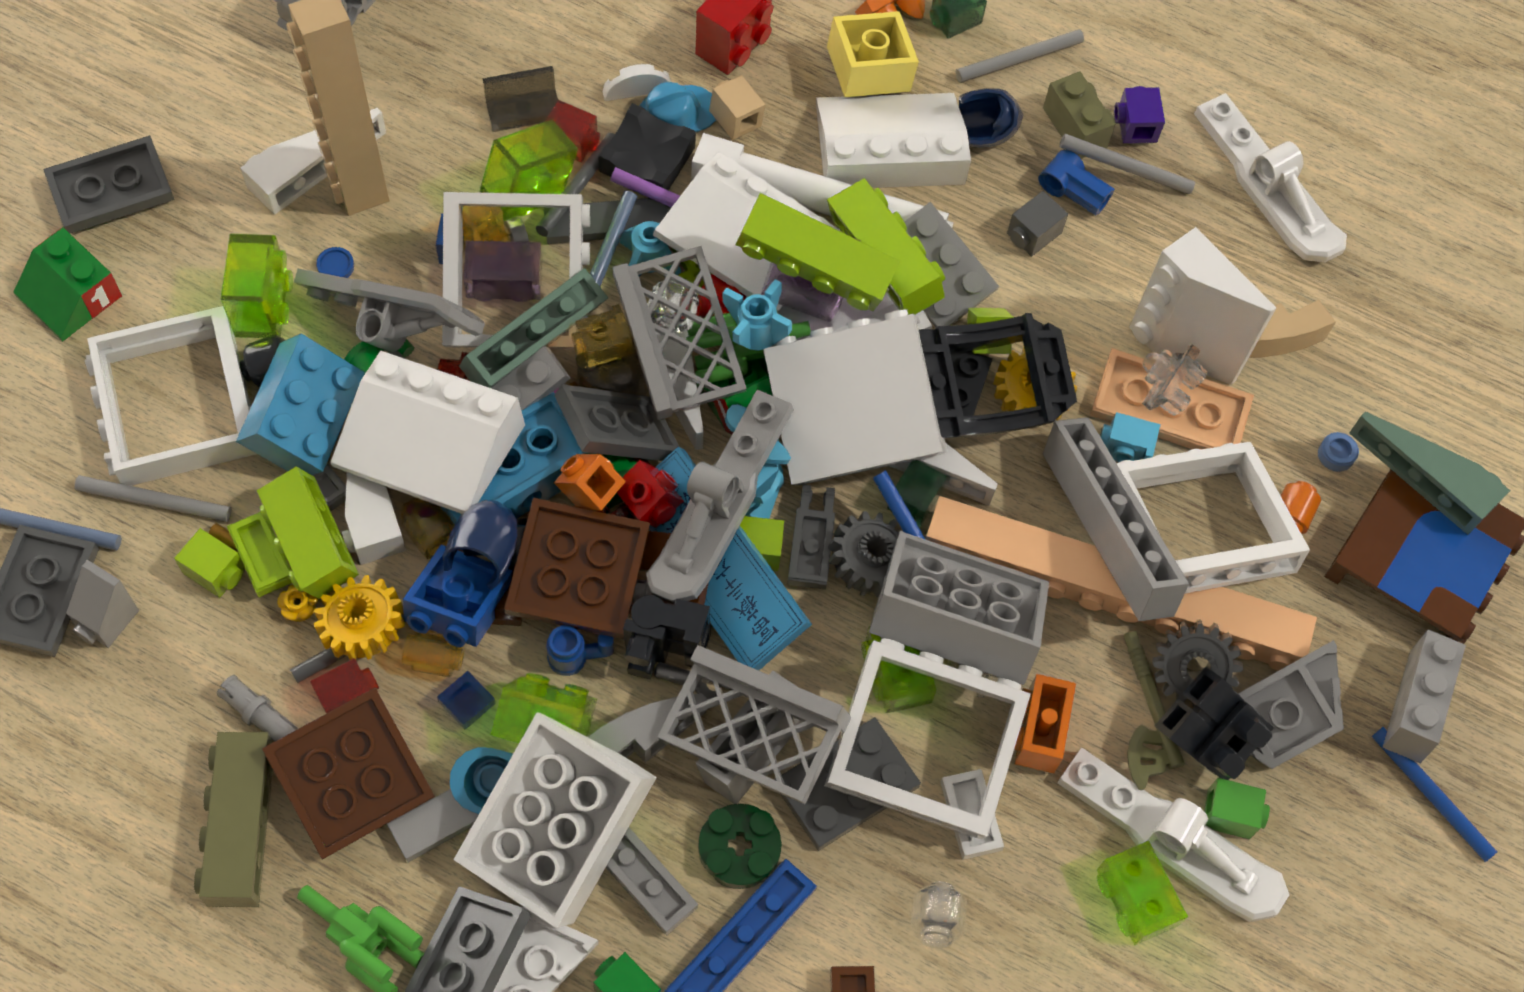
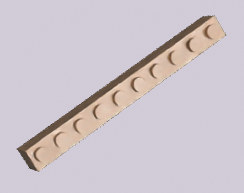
M939 496L926 540L1049 581L1047 595L1049 597L1057 599L1064 597L1079 602L1082 607L1088 610H1104L1114 613L1125 622H1141L1151 625L1163 634H1166L1168 629L1174 633L1181 630L1180 622L1183 621L1188 627L1195 626L1197 619H1201L1205 628H1210L1213 623H1216L1219 626L1220 636L1227 632L1231 634L1233 640L1228 647H1239L1241 655L1237 658L1259 660L1268 663L1272 669L1277 671L1309 654L1317 620L1316 616L1232 589L1218 587L1184 594L1174 617L1138 621L1095 545Z

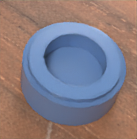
M1340 432L1327 435L1318 448L1320 462L1326 468L1336 472L1348 470L1359 455V448L1355 440L1349 435Z

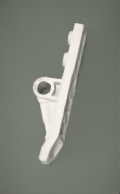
M1226 93L1197 106L1194 115L1234 165L1238 182L1287 246L1303 260L1327 262L1343 254L1346 248L1347 234L1329 220L1297 179L1304 164L1299 148L1293 142L1287 141L1269 149Z
M1082 747L1059 779V785L1126 830L1138 849L1226 910L1248 922L1274 918L1289 897L1282 873L1257 861L1206 826L1208 821L1207 814L1191 801L1178 798L1171 802L1154 797L1145 790L1141 791L1135 783Z

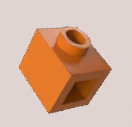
M576 454L562 465V473L555 480L554 484L576 507L602 511L626 481L616 472L612 463L601 454Z

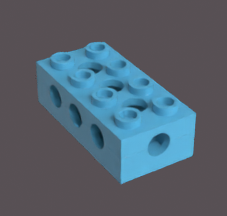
M554 392L521 410L525 426L479 502L484 500L498 501L511 509L517 519L530 511L533 498L548 500L561 492L554 482L562 473V465L570 457L576 454H596L581 451L554 396ZM437 505L454 528L462 514Z

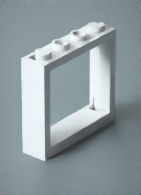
M444 192V299L462 307L463 206L570 208L569 279L583 269V265H590V242H583V227H590V204H583L582 194ZM583 318L569 329V336H560L548 348L582 349V341H589V318ZM442 325V345L445 347H478L493 336L487 334L479 336L462 334V329L457 326L450 328Z
M225 306L87 338L90 355H86L85 364L89 375H95L96 386L91 387V394L96 409L101 408L103 419L97 420V425L102 441H108L110 452L104 453V460L108 465L109 475H116L121 484L132 486L256 455L255 452L236 442L250 411L251 404L245 378L240 370V357L232 323ZM216 338L238 433L130 460L110 363Z
M1251 442L1227 443L1220 447L1202 450L1192 449L1183 453L1160 454L1152 458L1135 461L1124 460L1116 463L1154 526L1155 524L1137 488L1236 472L1273 543L1175 560L1189 582L1185 594L1297 573L1310 551Z
M886 638L881 639V642L873 641L868 649L848 711L851 720L845 733H841L824 786L978 839L988 837L1031 694L1021 691V685L1015 681L998 678L997 682L983 678V672L974 667L959 665L958 669L943 664L944 659L938 655L920 652L918 656L904 651L905 646L897 641ZM880 660L1012 704L978 815L845 770Z

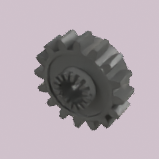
M863 511L858 519L853 515L849 516L843 525L840 524L834 532V538L828 546V549L834 552L829 559V564L835 565L837 570L835 577L841 578L846 583L848 590L854 588L860 591L861 596H865L867 592H874L875 596L879 597L899 534L894 529L897 524L895 519L886 524L883 522V513L879 512L872 520L868 512Z
M1197 619L1195 626L1188 627L1183 621L1180 622L1181 630L1176 633L1169 629L1166 631L1168 638L1166 643L1157 642V651L1162 656L1153 657L1152 662L1154 667L1162 670H1159L1154 675L1157 683L1167 682L1163 687V693L1166 697L1176 692V700L1179 699L1183 703L1186 701L1187 698L1182 693L1202 671H1193L1187 668V664L1194 657H1204V659L1208 660L1206 667L1222 677L1230 686L1238 687L1240 684L1233 672L1243 671V665L1240 661L1233 659L1240 656L1241 652L1238 646L1228 647L1233 638L1229 632L1220 636L1218 624L1213 623L1210 628H1205L1201 619Z

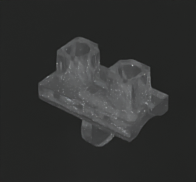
M1191 344L1185 353H1175L1172 355L1169 350L1164 349L1160 354H1147L1142 361V366L1148 373L1145 380L1154 385L1142 404L1149 410L1160 406L1173 416L1183 412L1191 401V397L1179 388L1180 383L1182 382L1192 390L1198 387L1208 374V371L1195 360L1200 350Z

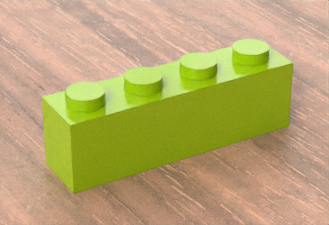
M863 178L827 199L832 221L840 229V232L900 261L886 291L899 310H907L908 315H916L945 298L942 282L946 279L941 267L936 261L930 263L925 257L926 251L917 236L911 238L908 235L906 224L897 211L891 213L888 209L886 197L879 188L873 189L867 180Z
M762 193L759 194L735 244L741 247L742 251L753 259H765L774 263L782 273L792 277L800 276L811 281L813 287L828 294L835 293L846 298L847 303L852 307L872 312L883 300L900 262Z

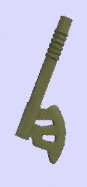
M1128 632L1123 635L1128 648L1127 651L1130 654V659H1132L1133 668L1141 684L1154 724H1156L1165 714V710L1137 632ZM1140 725L1134 731L1129 741L1127 758L1132 779L1139 790L1142 791L1146 788L1148 777L1163 774L1166 771L1167 765L1169 769H1176L1185 765L1179 746L1160 730L1153 731ZM1143 743L1162 746V749L1153 750L1143 747ZM1140 759L1153 761L1154 765H1141Z

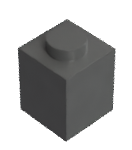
M1042 191L1012 214L1007 234L1018 248L1024 249L1032 257L1062 234L1068 213L1048 194Z

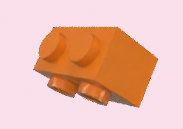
M1036 674L1029 689H1022V691L1031 695L1014 748L1017 751L1014 764L1055 773L1064 756L1076 683Z

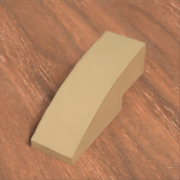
M1320 300L1291 314L1279 303L1275 305L1276 310L1249 358L1282 355L1310 347L1324 341L1336 321Z

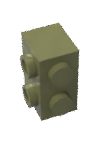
M1081 71L1051 82L1043 109L1061 137L1064 134H1068L1107 149L1116 124L1111 111L1105 109L1097 97L1093 84L1087 82ZM1077 154L1081 159H1083V158L1086 157V156Z

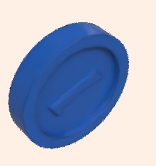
M328 248L317 258L316 265L319 273L349 278L354 271L353 257L344 248Z

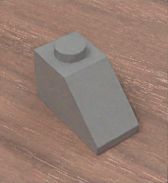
M87 560L81 568L66 614L74 623L75 627L72 631L78 637L91 645L98 641L109 648L138 613L139 609L119 579Z

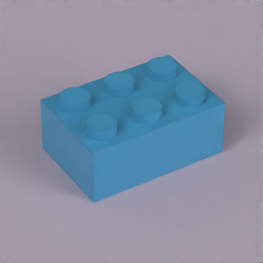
M302 333L281 342L236 442L286 471L297 466L311 475L323 472L365 372Z

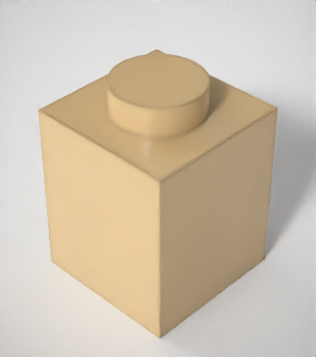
M741 75L730 81H722L713 88L709 111L730 138L734 140L762 126L766 104Z

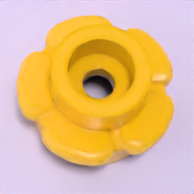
M292 584L288 587L287 591L280 593L277 605L282 609L281 614L284 618L295 622H302L313 615L318 599L304 591H298ZM296 599L301 600V603L299 605L294 604V601Z

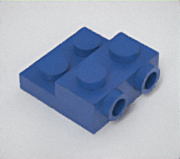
M441 544L402 599L404 620L407 621L411 629L418 633L424 634L432 630L442 634L445 640L455 647H463L465 644L477 647L495 620V607L511 585L513 570L508 569L501 583L491 590L487 587V583L496 570L493 563L474 556H465L463 552L457 550L453 559L452 569L444 571L443 554L446 546Z

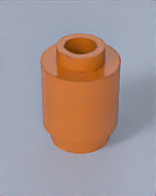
M1297 481L1296 483H1288L1284 487L1281 498L1301 534H1305L1321 503V497L1317 493V489L1307 482Z

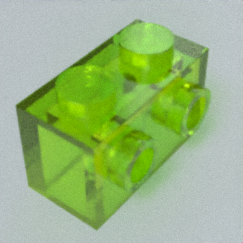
M870 626L868 627L865 641L861 642L864 661L872 642H881L882 639L878 635L869 633ZM904 645V651L920 655L921 651ZM880 660L876 678L872 685L874 697L877 702H883L886 713L931 704L937 691L933 677Z
M1150 841L1105 859L1097 868L1099 874L1097 875L1098 886L1106 898H1111L1118 911L1116 913L1118 926L1126 937H1131L1134 945L1174 929L1188 918Z

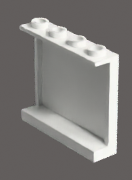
M897 310L886 313L884 321L870 323L869 318L848 322V329L833 332L832 327L821 328L811 331V338L796 341V336H787L775 343L773 347L763 349L773 396L791 403L794 409L781 433L783 446L791 457L787 464L791 485L813 483L947 453L945 438L941 437L917 325L920 323L918 316L915 314L908 315L907 310Z

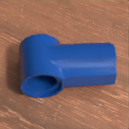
M1065 149L1060 150L1038 176L1040 185L1047 193L1056 197L1066 195L1095 216L1100 214L1115 190L1085 170L1084 163L1077 154Z

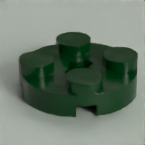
M749 804L727 805L712 811L708 820L703 825L698 843L699 858L703 867L721 885L733 889L751 888L761 883L776 868L781 854V835L772 815L767 811ZM736 836H743L745 841L750 842L752 845V849H745L744 856L735 855V849L728 847L729 841H735Z

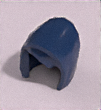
M984 88L969 91L959 96V109L967 129L969 147H994L1004 144L1020 128L1024 114L1017 100L1008 91Z
M484 500L466 510L459 517L450 534L443 554L444 571L452 569L453 559L458 549L463 550L465 556H485L493 563L496 569L487 583V587L491 590L497 587L510 566L517 542V519L511 509L498 501Z

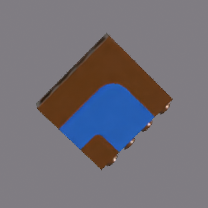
M1390 469L1324 577L1338 585L1348 573L1447 634L1446 637L1464 644L1476 627V624L1471 622L1475 613L1481 615L1493 598V595L1488 592L1493 583L1498 585L1510 568L1505 563L1509 554L1515 556L1524 543V536L1521 535L1524 530V518L1498 504L1467 535Z

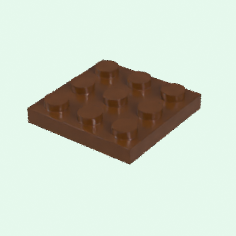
M533 498L504 608L505 614L559 626H571L577 630L624 639L623 627L626 618H629L650 523Z
M376 687L262 748L322 860L435 797Z

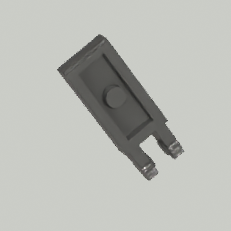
M803 484L800 508H797L787 585L826 590L831 554L828 546L833 538L835 513H833L835 488H826L823 496L824 510L818 511L809 509L813 491L811 490V485Z

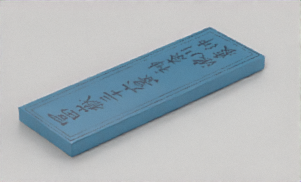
M679 446L655 468L659 469V471L663 469L672 476L678 484L675 491L684 501L676 508L674 516L669 521L660 524L657 528L650 525L649 531L672 533L691 499L687 493V483L696 465L687 452ZM739 526L708 583L705 605L710 606L712 626L736 660L751 668L760 670L808 629L812 623L741 526Z

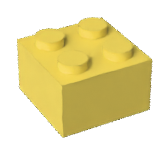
M900 11L833 17L827 49L844 97L911 92L919 61Z

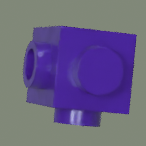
M1136 86L1124 88L1120 102H1116L1114 106V120L1116 124H1120L1123 144L1158 142L1165 124L1159 87L1146 88Z

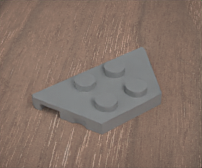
M1334 640L1238 693L1274 727L1271 731L1272 738L1263 748H1256L1250 755L1270 769L1277 767L1344 729L1340 701L1341 690L1340 678L1338 677L1337 645Z

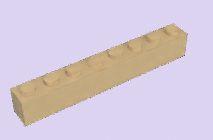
M300 0L288 4L292 22L286 23L294 46L297 47L293 49V52L302 72L299 73L308 95L306 101L314 118L312 124L319 139L318 146L325 161L323 165L330 181L329 188L337 205L343 203L348 216L389 202L351 22L341 0Z

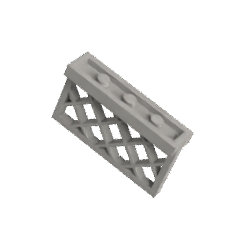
M702 246L628 266L625 263L612 267L616 287L657 420L671 417L674 412L746 391V385ZM697 259L700 272L694 283L674 274L681 262ZM672 265L670 271L663 268ZM655 271L666 278L657 294L642 287L639 274ZM702 278H703V281H704V285H705L706 290L703 289V288H701V287H699V284H700ZM671 280L690 289L681 307L662 298ZM695 292L710 300L711 308L705 319L686 310ZM645 296L653 300L649 308ZM658 303L677 312L668 330L652 321L651 315ZM713 314L715 316L717 326L709 322ZM682 315L701 325L692 343L673 333ZM706 328L721 335L723 343L716 355L697 346ZM656 332L664 335L660 344ZM669 339L688 348L679 366L664 359L662 351ZM724 350L726 351L728 361L721 358ZM693 351L712 360L703 379L684 369ZM719 364L732 371L736 384L720 388L708 382L716 365ZM667 368L675 371L672 379H670ZM680 374L700 384L693 397L677 401L673 387ZM704 387L711 390L710 392L701 394Z
M697 645L690 659L694 665L657 738L805 805L840 731L845 733L851 716L842 705ZM700 678L712 682L717 697L696 704L693 692ZM721 687H724L731 691L723 694ZM740 696L749 698L753 712L732 720L726 702ZM689 702L691 707L685 709ZM757 702L766 705V707L759 709ZM721 705L726 723L705 731L700 712ZM777 711L786 714L790 727L768 736L762 717ZM692 715L694 716L699 731L698 734L686 739H680L672 735L680 720ZM793 717L803 722L795 725ZM757 720L762 738L741 746L735 728ZM812 727L826 731L820 746L806 752L804 751L798 733ZM729 731L735 749L721 755L712 753L708 739ZM793 735L799 754L777 763L771 744ZM702 741L704 749L694 744ZM765 746L771 765L757 771L748 769L744 754ZM738 757L740 765L730 760ZM814 757V759H813V761H812V763H811V766H810V765H809V762H808V759H811V758ZM802 762L806 776L799 790H796L784 784L780 770ZM774 773L777 781L766 776Z

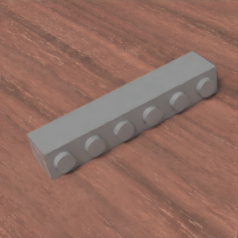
M1088 417L1054 421L1043 456L1138 621L1174 617L1189 582Z

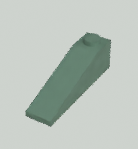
M584 268L468 353L459 367L471 382L492 388L543 346L548 347L604 303L608 296L586 268Z
M1366 411L1360 416L1349 432L1350 435L1467 535L1511 491L1502 484L1498 476L1488 472L1480 464Z

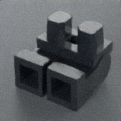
M646 595L636 600L631 610L632 620L626 618L623 627L626 647L625 660L629 661L627 667L628 674L651 679L656 662L666 663L668 652L684 656L685 666L693 667L694 663L690 659L697 645L707 649L710 640V606L677 598L673 606L665 604L656 596Z
M1205 667L1182 693L1195 707L1191 709L1181 700L1177 699L1155 724V727L1219 778L1226 780L1230 778L1236 779L1245 769V761L1255 749L1263 748L1272 738L1271 731L1274 727L1235 692L1222 677Z

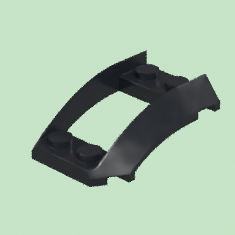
M1032 313L986 323L919 329L940 434L943 438L997 434L1050 424L1077 402L1062 330L1049 322L1045 325L1033 319ZM1023 342L1037 406L1002 413L963 416L951 353L969 352Z

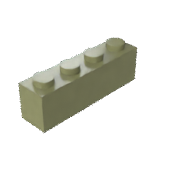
M217 732L216 746H210L208 766L209 770L213 771L212 785L206 786L204 791V809L209 811L207 826L201 827L199 834V850L204 852L202 868L196 869L194 877L195 893L199 894V898L207 907H259L273 768L262 748L273 743L268 732Z

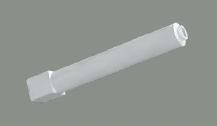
M705 133L701 137L692 160L691 181L701 168L720 152L757 177L764 179L768 184L785 195L794 198L807 209L831 216L827 199L852 185L744 153V145ZM884 194L888 202V209L891 213L897 211L904 222L924 207L923 205ZM938 210L952 228L954 222L948 221L949 213Z

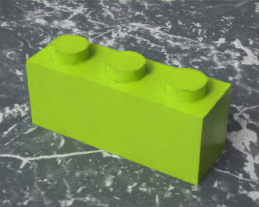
M296 466L256 490L262 502V505L259 507L260 512L266 522L273 526L277 535L274 539L275 546L279 553L288 560L292 569L289 572V577L298 591H304L320 599L322 595H327L333 591L332 585L335 583L341 586L347 582L349 577L355 578L359 575L314 476Z

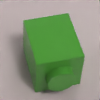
M1217 778L1207 791L1204 809L1208 816L1206 826L1214 831L1245 839L1252 838L1261 828L1264 829L1269 818L1270 806L1264 804L1266 790Z

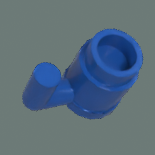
M559 626L551 632L547 639L546 649L549 667L559 675L570 676L576 674L583 669L586 660L611 656L614 652V638L599 635L598 642L585 644L583 636L574 627Z

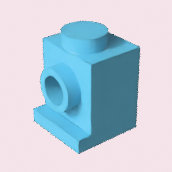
M1116 412L1111 425H1103L1100 437L1113 459L1117 462L1152 458L1161 424Z

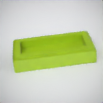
M261 512L227 526L258 597L292 583L289 577L290 566L286 558L277 550L274 543L276 535L272 526L263 518Z

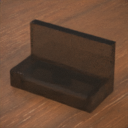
M553 66L482 78L485 103L492 132L562 120L561 108L555 89Z

